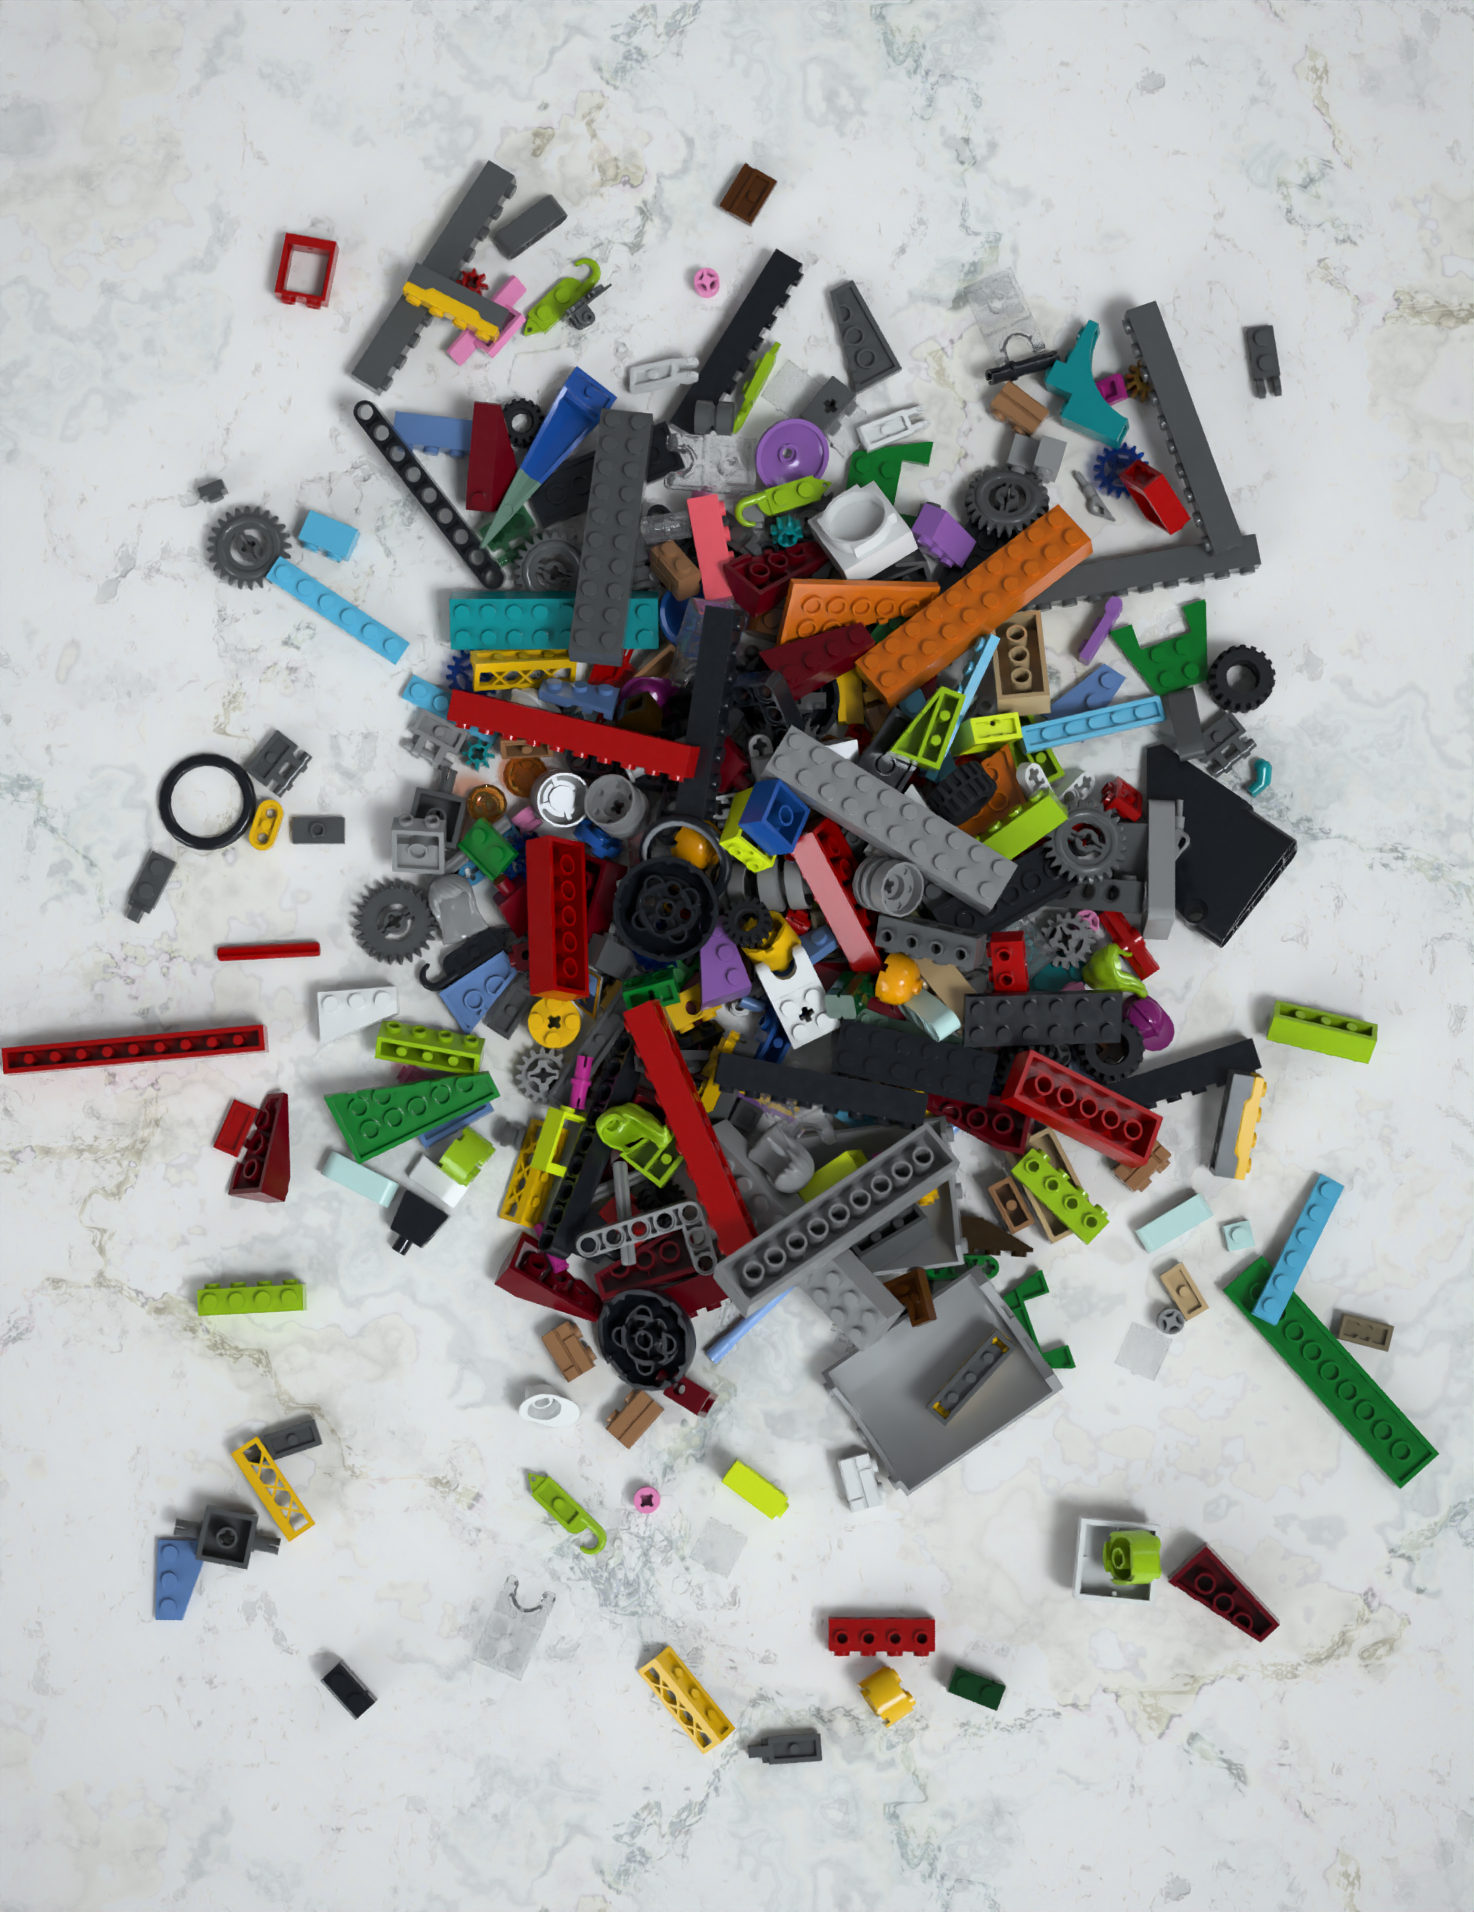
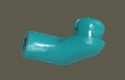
M1261 758L1256 760L1253 766L1255 771H1257V779L1246 788V791L1253 798L1271 783L1272 766L1269 761Z

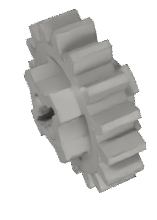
M1067 912L1065 918L1060 914H1056L1057 921L1053 922L1049 919L1047 921L1050 927H1042L1041 929L1045 933V937H1040L1039 941L1045 945L1039 949L1042 953H1047L1044 958L1048 962L1053 961L1052 965L1058 968L1062 963V968L1065 970L1069 969L1070 964L1077 969L1079 968L1078 962L1080 960L1087 963L1088 961L1085 956L1087 954L1093 955L1094 952L1090 949V946L1097 945V942L1090 937L1096 933L1093 929H1088L1091 924L1087 920L1082 922L1083 917L1078 914L1074 919L1070 912ZM1068 925L1077 926L1081 930L1078 931L1076 929L1072 931ZM1067 935L1071 938L1070 940H1068V947L1064 945V943L1067 942ZM1055 952H1064L1067 957L1057 956Z
M541 1047L540 1054H536L532 1049L530 1050L531 1058L522 1057L525 1064L524 1066L517 1065V1068L522 1073L516 1075L515 1079L522 1080L518 1089L525 1088L527 1090L524 1097L527 1098L532 1094L534 1103H537L539 1098H542L543 1103L547 1104L548 1099L545 1097L550 1092L551 1084L558 1080L569 1062H561L564 1057L563 1054L555 1057V1049H551L549 1054H547L544 1047ZM548 1059L556 1062L560 1070L551 1069ZM538 1060V1066L533 1071L527 1072L529 1066ZM542 1069H545L547 1073L556 1075L548 1077L546 1083H542L540 1078L532 1077L541 1074ZM528 1082H536L539 1085L540 1093L534 1091Z

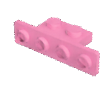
M511 275L490 299L509 309L510 314L496 343L491 340L488 342L482 341L474 335V331L466 328L447 349V353L459 366H462L477 348L494 358L526 321L521 313L512 308L526 292V288L516 276Z

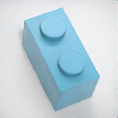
M310 510L298 539L303 544L302 547L313 553H317L318 550L327 553L326 557L340 563L341 560L349 562L360 533L356 528Z

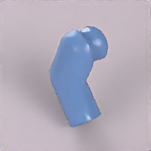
M766 994L759 999L750 998V996L739 998L737 1006L753 1012H762L767 1010L770 1004Z

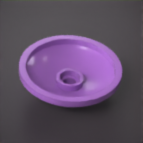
M787 418L771 425L759 439L754 457L755 468L759 478L768 488L811 475L816 479H821L829 461L827 440L823 432L816 425L805 419ZM788 448V454L783 456V451Z

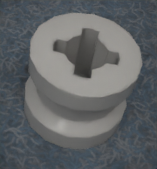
M1167 1308L1160 1311L1157 1315L1156 1324L1158 1329L1165 1334H1177L1184 1326V1317L1180 1311Z

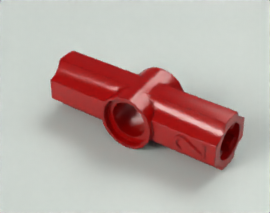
M1104 911L1098 916L1103 928L1112 938V944L1117 943L1120 949L1133 954L1130 957L1122 954L1119 955L1124 960H1127L1141 982L1160 969L1145 947L1144 939L1134 926L1131 927L1122 912Z

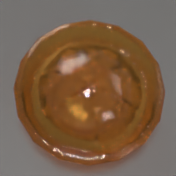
M540 758L510 759L503 771V781L507 790L513 795L520 798H530L533 782L548 769Z

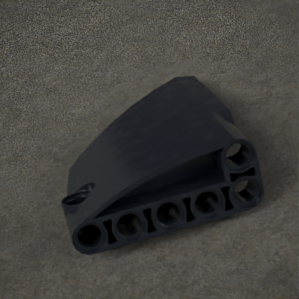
M1164 744L1147 748V801L1148 799L1174 800L1176 816L1177 800H1183L1182 816L1185 817L1183 831L1190 837L1189 845L1175 861V909L1184 918L1186 927L1189 930L1199 932L1218 947L1223 948L1293 860L1297 853V840L1260 816L1246 800L1189 761L1181 762L1179 755ZM1181 838V839H1180V842H1179V845H1178V846L1180 847V849H1181V848L1183 847V845L1185 844V839H1184V838ZM1195 912L1203 915L1197 921L1191 920L1189 916Z

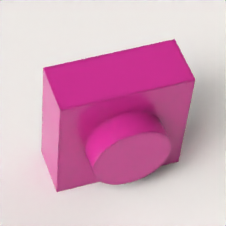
M1116 373L1096 382L1098 391L1110 406L1128 399L1122 374Z

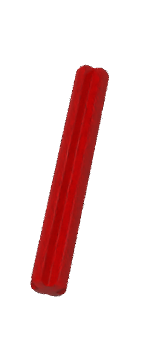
M319 942L228 946L217 949V958L219 961L313 957L320 955L321 947Z

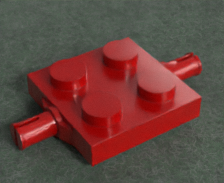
M624 649L622 667L594 664L587 684L598 686L608 684L615 688H620L621 694L622 687L627 681L633 679V674L637 670L629 663L634 649ZM619 698V701H618V703H617L616 708L621 704L620 698ZM597 712L598 715L595 722L600 723L601 720V723H604L606 720L603 718L604 713Z

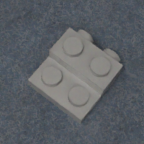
M401 814L398 817H394L391 828L392 872L444 875L446 869V820H440L435 815L426 816L424 819L414 818L411 814Z

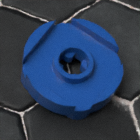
M585 817L577 824L573 832L574 836L592 846L591 851L599 858L603 859L607 855L609 858L615 859L624 850V847H620L622 843L619 839L613 838L601 828L593 826L594 823L589 818Z

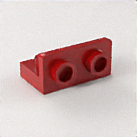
M1119 776L1113 782L1108 781L1103 786L1100 792L1102 794L1100 803L1104 805L1103 811L1106 812L1115 807L1118 814L1123 818L1127 819L1129 817L1136 822L1142 815V793Z

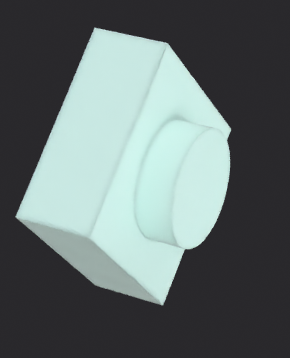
M1249 1220L1222 1226L1228 1252L1255 1246Z

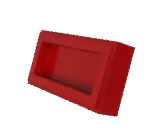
M234 1099L213 1148L238 1158L259 1110Z

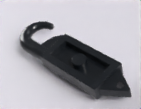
M489 927L448 954L443 960L446 976L436 982L427 980L426 971L430 964L426 963L419 972L421 985L425 989L434 992L445 989L504 950L503 946L511 929H491Z

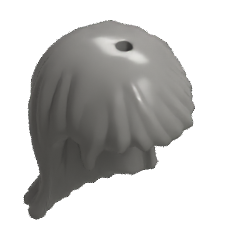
M449 874L438 878L432 883L428 902L435 920L441 928L443 945L467 941L489 927L478 910L472 886L465 877Z
M778 1121L763 1133L762 1137L750 1149L747 1156L748 1159H751L767 1171V1179L775 1189L781 1192L796 1193L807 1186L814 1174V1161L807 1149L798 1141L788 1136L782 1130Z

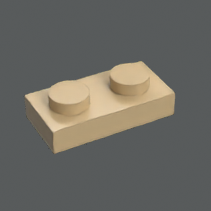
M1182 1262L1159 1275L1185 1321L1192 1319L1209 1308Z

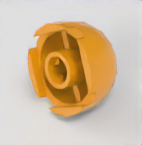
M703 820L722 835L718 827L710 820ZM682 827L677 833L674 840L678 843L675 849L671 848L672 856L690 861L700 869L707 868L719 860L715 848L701 833L687 827Z
M900 952L890 953L884 962L889 964L885 972L880 971L875 997H878V1001L886 1004L903 1005L910 1001L914 994L919 995L923 987V980H920L921 972L919 966L912 958Z

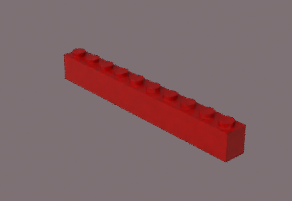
M453 689L447 720L456 722L455 727L470 730L471 726L479 728V733L494 735L495 731L502 733L501 738L517 741L519 737L526 739L525 744L540 747L541 743L548 744L549 750L564 753V750L568 749L573 751V756L588 759V755L597 756V762L612 764L613 760L621 762V768L635 770L636 766L645 768L644 773L659 776L660 772L669 774L668 779L684 782V778H694L700 751L698 746L466 690Z
M659 999L650 1000L623 1012L625 1016L624 1025L626 1030L633 1035L636 1054L644 1061L646 1066L644 1068L645 1075L648 1081L653 1083L656 1090L655 1099L658 1105L663 1107L666 1114V1125L670 1131L674 1132L676 1137V1149L685 1158L687 1175L695 1182L698 1189L696 1190L697 1198L701 1205L705 1206L708 1213L706 1216L707 1222L712 1230L715 1229L718 1237V1248L727 1258L759 1235Z
M262 1024L2 1048L3 1074L14 1076L269 1052L267 1026Z

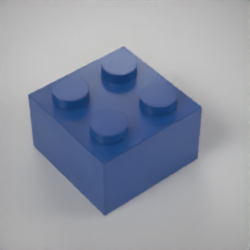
M780 778L759 781L754 785L738 825L769 856L793 853L810 809Z

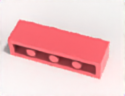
M717 494L687 499L688 515L698 568L701 572L705 605L735 600L723 571V565L735 559L733 551H728L727 541H731L729 527L723 526L722 516H726L724 501H719Z

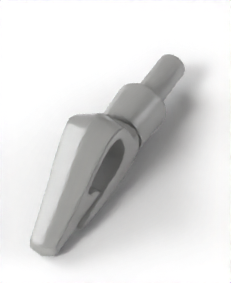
M1077 472L1075 477L1083 486L1082 491L1090 499L1089 511L1095 516L1115 522L1116 519L1098 496L1092 483L1088 484L1081 472ZM1095 505L1103 510V514L1094 510Z
M1177 800L1175 861L1190 843L1189 835L1183 831L1185 817L1182 816L1183 800ZM1184 838L1185 844L1180 849L1178 846L1180 839Z

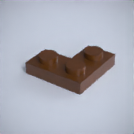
M924 1268L912 1270L882 1283L902 1305L906 1304L912 1327H920L937 1320Z

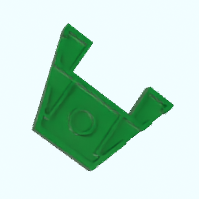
M933 442L884 447L866 453V450L854 451L846 490L856 484L862 488L875 481L894 507L902 462L929 467ZM899 513L908 527L912 529L918 517Z
M1205 599L1182 607L1190 633L1140 649L1132 624L1109 632L1110 638L1113 642L1115 641L1124 656L1130 660L1156 696L1162 697L1167 695L1168 692L1182 690L1208 680Z
M1039 1270L1003 1297V1299L1039 1349L1038 1351L1051 1369H1073L1076 1366L1068 1345L1044 1353L1041 1352L1024 1301L1050 1292L1043 1271Z

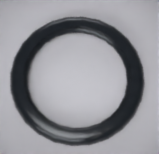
M202 753L180 761L169 771L159 792L158 808L166 830L175 840L196 850L212 851L234 843L246 832L252 823L256 810V794L248 773L238 763L222 755ZM202 766H214L230 773L237 780L243 795V809L236 824L224 834L211 838L198 837L185 831L177 823L171 807L172 793L179 779L194 768Z
M672 814L652 822L644 831L640 840V862L652 858V845L655 838L662 831L675 826L691 828L707 838L718 854L720 869L713 886L717 897H719L727 889L732 874L731 854L719 844L721 838L719 832L705 821L686 814ZM669 886L670 894L677 895L679 893V890Z

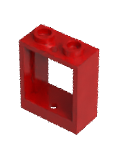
M286 233L275 286V294L280 299V302L288 305H295L296 302L304 303L306 307L316 310L321 309V307L328 308L339 253L337 241ZM293 251L329 257L321 296L286 290Z
M1137 459L1118 475L1146 520L1172 535L1181 530L1184 524L1191 519L1163 473Z

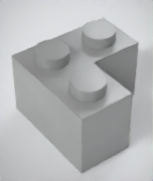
M1016 433L1006 466L1010 471L1024 474L1025 471H1027V475L1034 473L1036 474L1035 480L1041 479L1044 484H1049L1050 481L1055 483L1067 442L1042 435L1041 440H1037Z

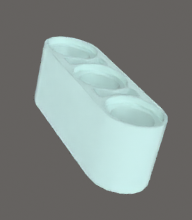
M922 988L919 995L914 994L910 1001L903 1005H898L907 1019L937 1042H940L961 1027L955 1013L924 988Z
M335 1151L331 1152L321 1172L325 1177L386 1208L389 1207L400 1184L361 1164L358 1165L357 1162Z
M1199 1192L1143 1225L1135 1232L1147 1252L1151 1253L1204 1222L1214 1214Z

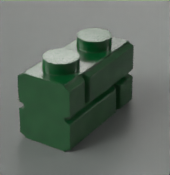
M843 971L824 996L827 1016L830 1019H841L842 1016L844 1019H856L860 1012L867 1008L869 1000L875 997L876 983L873 981L872 974L869 971H858L857 974L855 971Z
M958 1664L954 1665L946 1686L947 1692L995 1711L999 1707L1006 1688L1005 1683L973 1670H967Z

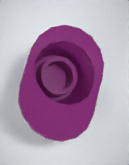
M636 677L627 681L622 687L620 700L622 703L626 698L649 691L662 709L663 717L674 714L669 707L668 700L679 686L667 678Z
M1136 994L1125 999L1122 1003V1018H1127L1134 1026L1138 1027L1140 1035H1143L1144 1038L1143 1046H1145V1049L1161 1051L1168 1047L1174 1037V1024L1157 1001L1149 995L1145 999H1141Z

